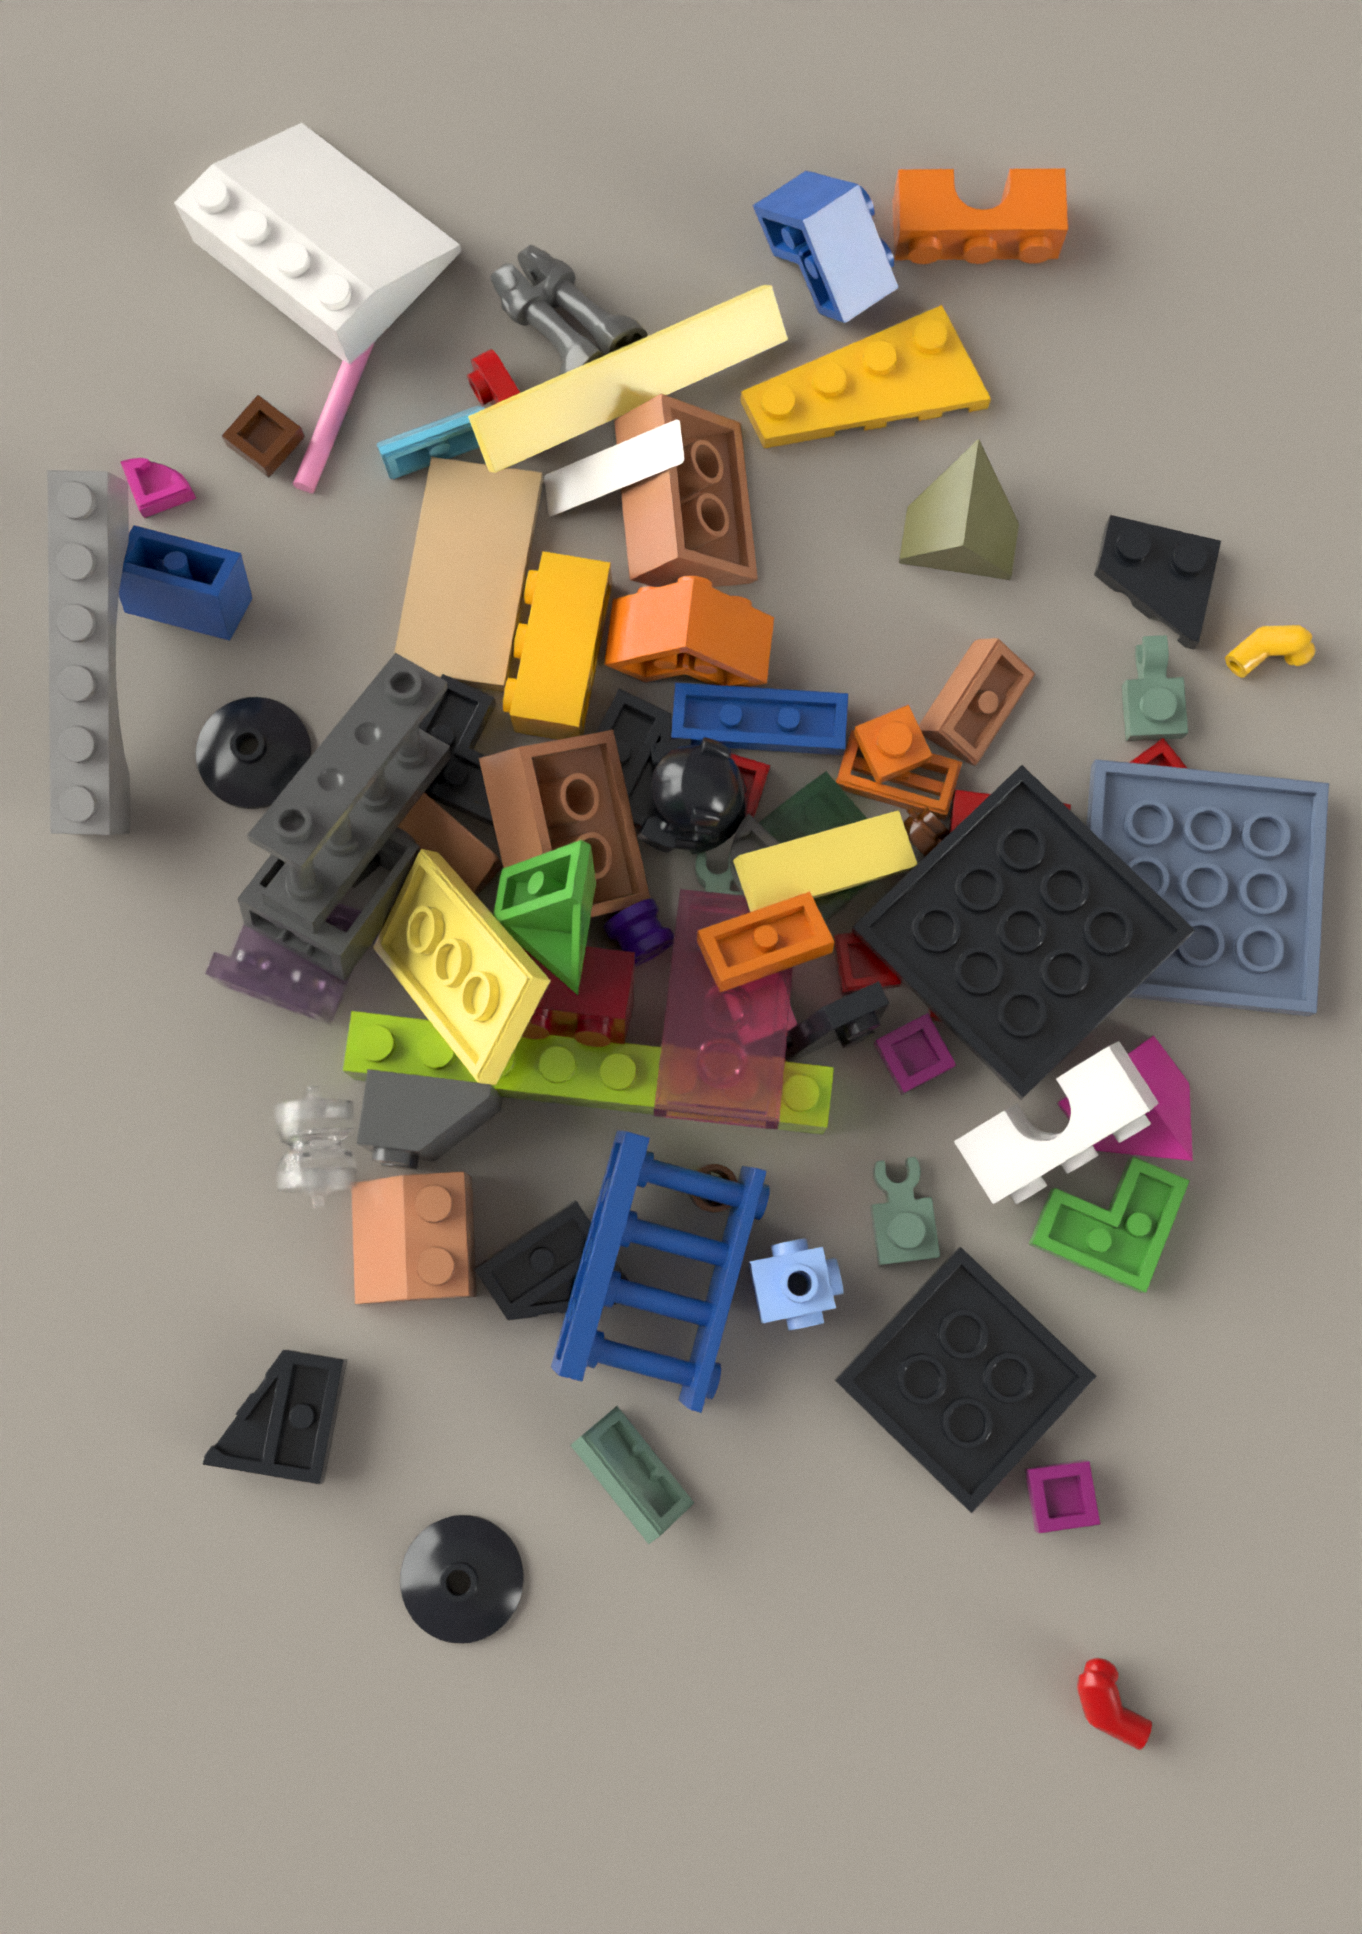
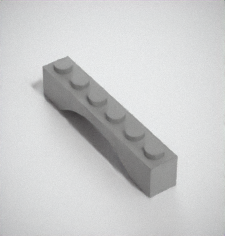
M47 470L50 834L130 833V775L121 734L116 681L118 598L123 563L129 542L128 482L108 471Z

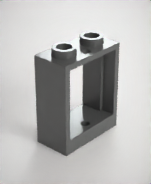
M399 827L395 829L377 853L380 855V866L391 872L346 933L324 921L314 934L264 904L262 892L285 864L284 861L271 854L237 898L244 925L345 981L383 928L420 852V846L417 845L413 837Z

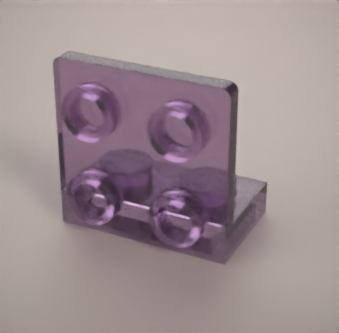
M338 903L325 921L346 933L362 911ZM244 924L231 956L228 957L214 952L205 973L222 987L330 1026L351 976L350 973L346 980L343 981Z

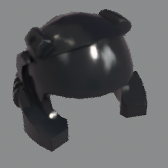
M703 737L701 745H690L691 739L679 738L665 740L651 746L652 763L656 766L653 771L651 784L653 799L659 812L670 824L662 821L658 816L648 817L644 820L637 837L647 845L665 853L673 849L690 851L691 854H700L717 848L736 833L739 825L747 816L750 791H747L745 780L735 761L730 757L731 750L726 745L711 738Z

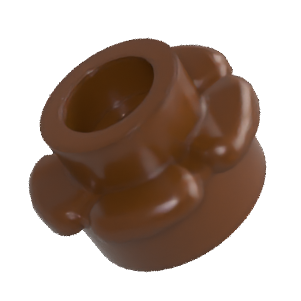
M911 808L906 811L910 816L903 823L908 838L926 857L951 832L928 808L919 815Z

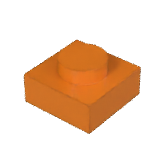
M909 704L855 727L854 736L877 785L931 762L933 755Z

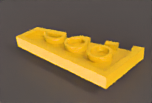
M940 305L741 391L740 402L765 449L832 437L835 435V431L863 426L864 431L886 427L887 422L912 417H918V421L942 417L943 412L968 408V412L988 409L991 398L943 306Z

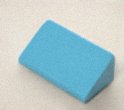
M481 405L474 406L378 442L376 445L389 478L396 479L428 467L431 457L450 459L479 448L468 416L485 408Z

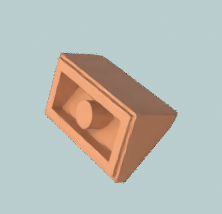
M999 638L975 640L920 722L919 728L922 734L971 766H976L1036 673Z
M423 793L398 826L413 837L417 845L420 846V851L425 849L438 852L476 896L503 868L499 857L426 793Z

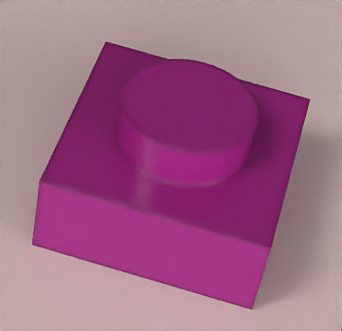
M928 1013L878 1038L873 1043L901 1095L956 1066L954 1059Z
M1084 1459L1024 1468L1034 1529L1037 1533L1101 1525L1090 1461Z

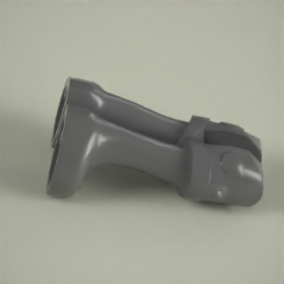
M530 244L518 253L517 257L523 272L530 282L515 266L507 262L491 274V282L501 298V307L508 316L522 326L532 325L555 346L562 360L559 376L648 336L638 321L623 315H613L593 303L574 285L576 276L570 266L562 260L554 259L545 250H541ZM561 306L577 319L594 337L598 347L574 330L554 308Z

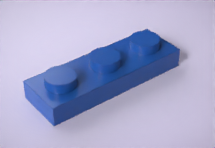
M675 682L671 739H691L690 745H701L703 737H707L732 749L844 756L848 693Z

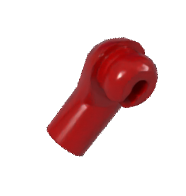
M1103 1658L1088 1660L1084 1667V1673L1079 1675L1077 1682V1691L1085 1718L1096 1729L1139 1751L1142 1750L1149 1739L1152 1721L1122 1706L1119 1690L1115 1684L1119 1674L1113 1663Z

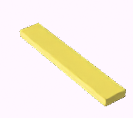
M772 285L759 286L468 416L488 470L494 473L499 472L618 418L660 394L668 395L787 341V334Z

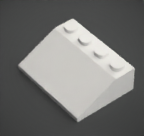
M303 123L213 163L174 202L193 242L349 365L365 352L462 252L459 243Z

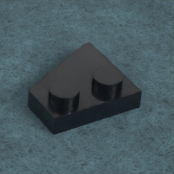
M576 1200L474 1267V1270L508 1321L532 1318L549 1313H566L591 1224ZM616 1262L614 1270L621 1272V1279L628 1280Z
M284 1349L265 1373V1379L256 1391L248 1396L236 1412V1418L218 1442L212 1445L204 1455L203 1465L319 1485L324 1483L348 1359Z

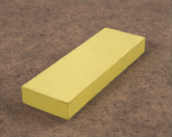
M899 810L745 853L733 860L750 912L809 891L813 899L910 871L917 865Z

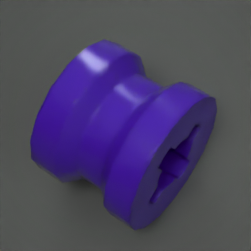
M652 898L629 906L613 916L603 926L608 938L617 941L622 951L635 952V967L657 957L676 942V937L672 930L663 927L657 918L659 908Z

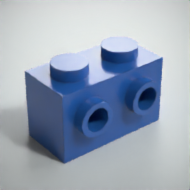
M133 525L129 532V542L119 588V598L124 612L230 641L253 599L241 553Z

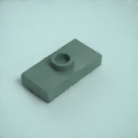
M618 1406L607 1413L570 1445L648 1545L660 1537L694 1504L693 1500Z

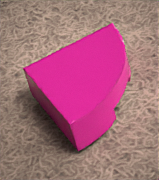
M133 458L120 462L138 510L144 518L197 499L184 476L166 465L150 462L146 458Z

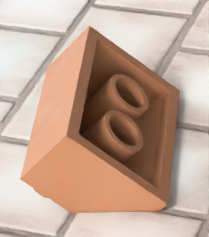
M664 394L652 398L615 419L616 444H620L674 420H679L684 451V462L682 464L621 488L630 580L653 587L677 583L678 579L683 576L706 578L712 582V587L743 585L757 581L741 423Z
M613 730L521 746L479 758L503 868L583 840L591 845L596 879L591 918L626 909L635 903L650 898Z

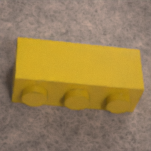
M542 551L539 571L529 570L524 597L525 604L532 605L528 625L519 623L514 642V658L521 659L517 679L510 677L507 679L503 697V712L510 713L515 733L557 740L584 735L613 585L611 562Z

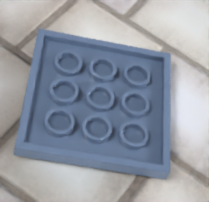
M1095 759L1090 770L1086 826L1195 929V932L1137 987L1128 998L1300 1016H1312L1317 1013L1329 783Z

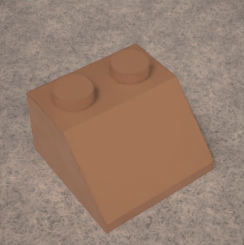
M464 1171L412 1174L351 1183L355 1304L477 1297L476 1271L474 1270L476 1262L472 1177Z

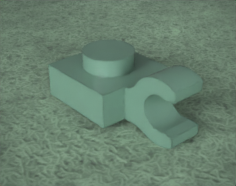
M1167 635L1143 636L1142 645L1135 646L1138 679L1126 680L1121 686L1126 741L1161 740L1162 738L1165 740L1183 739L1188 734L1184 677L1167 678L1169 658Z

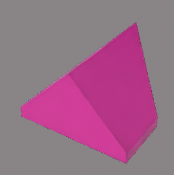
M1153 1035L1127 1053L1159 1102L1152 1110L1145 1113L1151 1124L1120 1143L1112 1133L1093 1144V1147L1096 1151L1193 1161L1190 1084ZM1066 1096L1057 1104L1070 1121L1071 1106Z

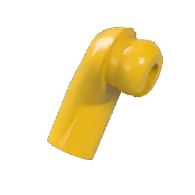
M1300 625L1262 626L1225 656V662L1235 675L1244 678L1269 656L1284 655V660L1288 665L1302 666L1314 657L1316 649L1311 642L1312 634Z

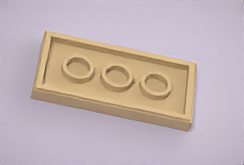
M431 457L394 654L401 655L439 678L444 674L474 688L504 692L510 672L543 486L542 472L505 468L494 473L488 470L486 464Z

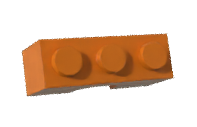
M1065 168L1009 169L1001 204L984 210L972 208L958 197L954 184V169H898L893 196L894 260H910L916 264H930L937 260H966L973 264H983L998 259H1020L1025 263L1035 264L1048 259H1058L1068 231Z

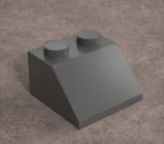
M368 1069L356 1144L372 1152V1161L381 1162L382 1166L417 1170L419 1160L435 1162L500 1112L503 1098L493 1085Z

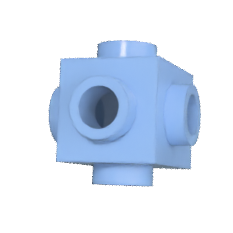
M806 1238L771 1245L773 1257L748 1263L761 1324L786 1319L788 1331L824 1324L822 1311L835 1309L834 1296L843 1294L842 1279L837 1259H825L823 1247L809 1249ZM792 1273H798L806 1279L807 1289L802 1296L794 1295L788 1289L787 1281Z

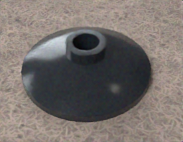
M265 697L241 698L222 706L203 726L196 746V763L205 785L222 801L235 807L246 809H259L271 806L311 757V741L301 719L286 705ZM249 738L258 740L259 745L254 753L250 755L240 753V746L243 741Z
M472 1515L446 1517L425 1528L408 1548L400 1573L402 1599L413 1621L432 1637L458 1644L480 1641L501 1629L516 1610L524 1585L522 1560L512 1539L493 1522ZM462 1570L469 1575L471 1586L467 1592L457 1593L450 1588L448 1578L452 1571Z

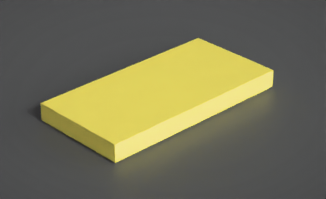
M421 849L373 949L476 1081L482 1084L496 1085L540 1002L550 979L438 852Z

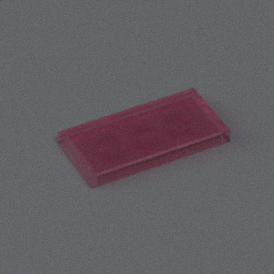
M680 889L654 1117L778 1130L793 967L720 992L697 943L698 930L750 912L747 900L743 895Z

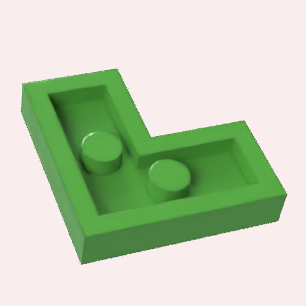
M1133 1156L1128 1158L1108 1210L1057 1188H1052L1028 1245L1138 1293H1146L1190 1180Z

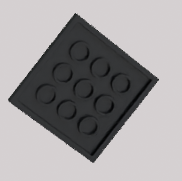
M1023 765L1011 774L852 926V932L1020 1100L1040 1083L1195 932V929Z

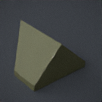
M979 439L907 507L899 556L900 564L1005 580L1011 579L1019 522Z

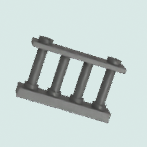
M395 653L247 834L248 840L285 862L284 866L262 892L265 905L315 934L450 760V746L419 729V724L448 689L445 680Z

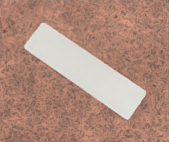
M674 420L546 474L544 481L548 515L554 516L682 464L684 462V451L680 421Z

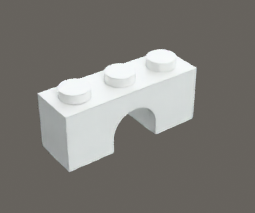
M1119 1041L1056 1078L1067 1095L1071 1106L1070 1121L1063 1132L1047 1133L1035 1128L1028 1121L1019 1105L1015 1104L954 1141L993 1204L1008 1195L1012 1197L1015 1204L1020 1203L1047 1186L1042 1178L1043 1174L1060 1164L1068 1174L1098 1156L1093 1144L1112 1133L1120 1143L1151 1124L1145 1113L1152 1110L1159 1102Z

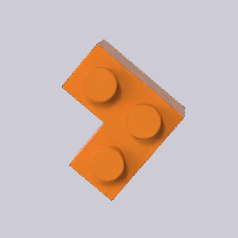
M683 576L678 579L677 583L670 585L641 587L635 594L613 599L604 665L645 683L686 674L709 685L751 687L766 684L774 617L752 607V602L747 598L729 596L713 588L712 582L703 577Z

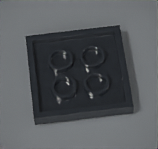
M958 1247L834 1381L964 1508L973 1513L1097 1376L963 1248Z

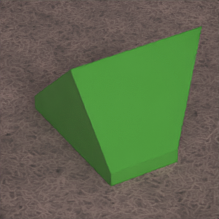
M583 840L503 868L501 870L493 914L520 946L577 995L596 887L591 845Z

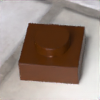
M257 395L222 434V438L226 446L269 478L305 438V435L298 424Z

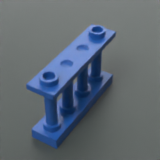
M617 1130L551 1368L558 1376L582 1382L586 1367L594 1369L597 1363L679 1384L682 1385L678 1401L689 1410L702 1413L705 1398L712 1399L715 1396L720 1382L721 1363L715 1361L753 1220H760L763 1217L768 1204L770 1187L764 1184L767 1171L742 1166L738 1182L730 1181L654 1159V1153L647 1151L649 1137ZM647 1183L731 1206L722 1241L638 1219L637 1212L630 1210L636 1187L644 1188ZM630 1243H635L715 1265L706 1300L703 1301L621 1279V1272L614 1270L620 1246L628 1248ZM614 1303L699 1325L689 1361L604 1339V1332L597 1330L603 1306L611 1308Z

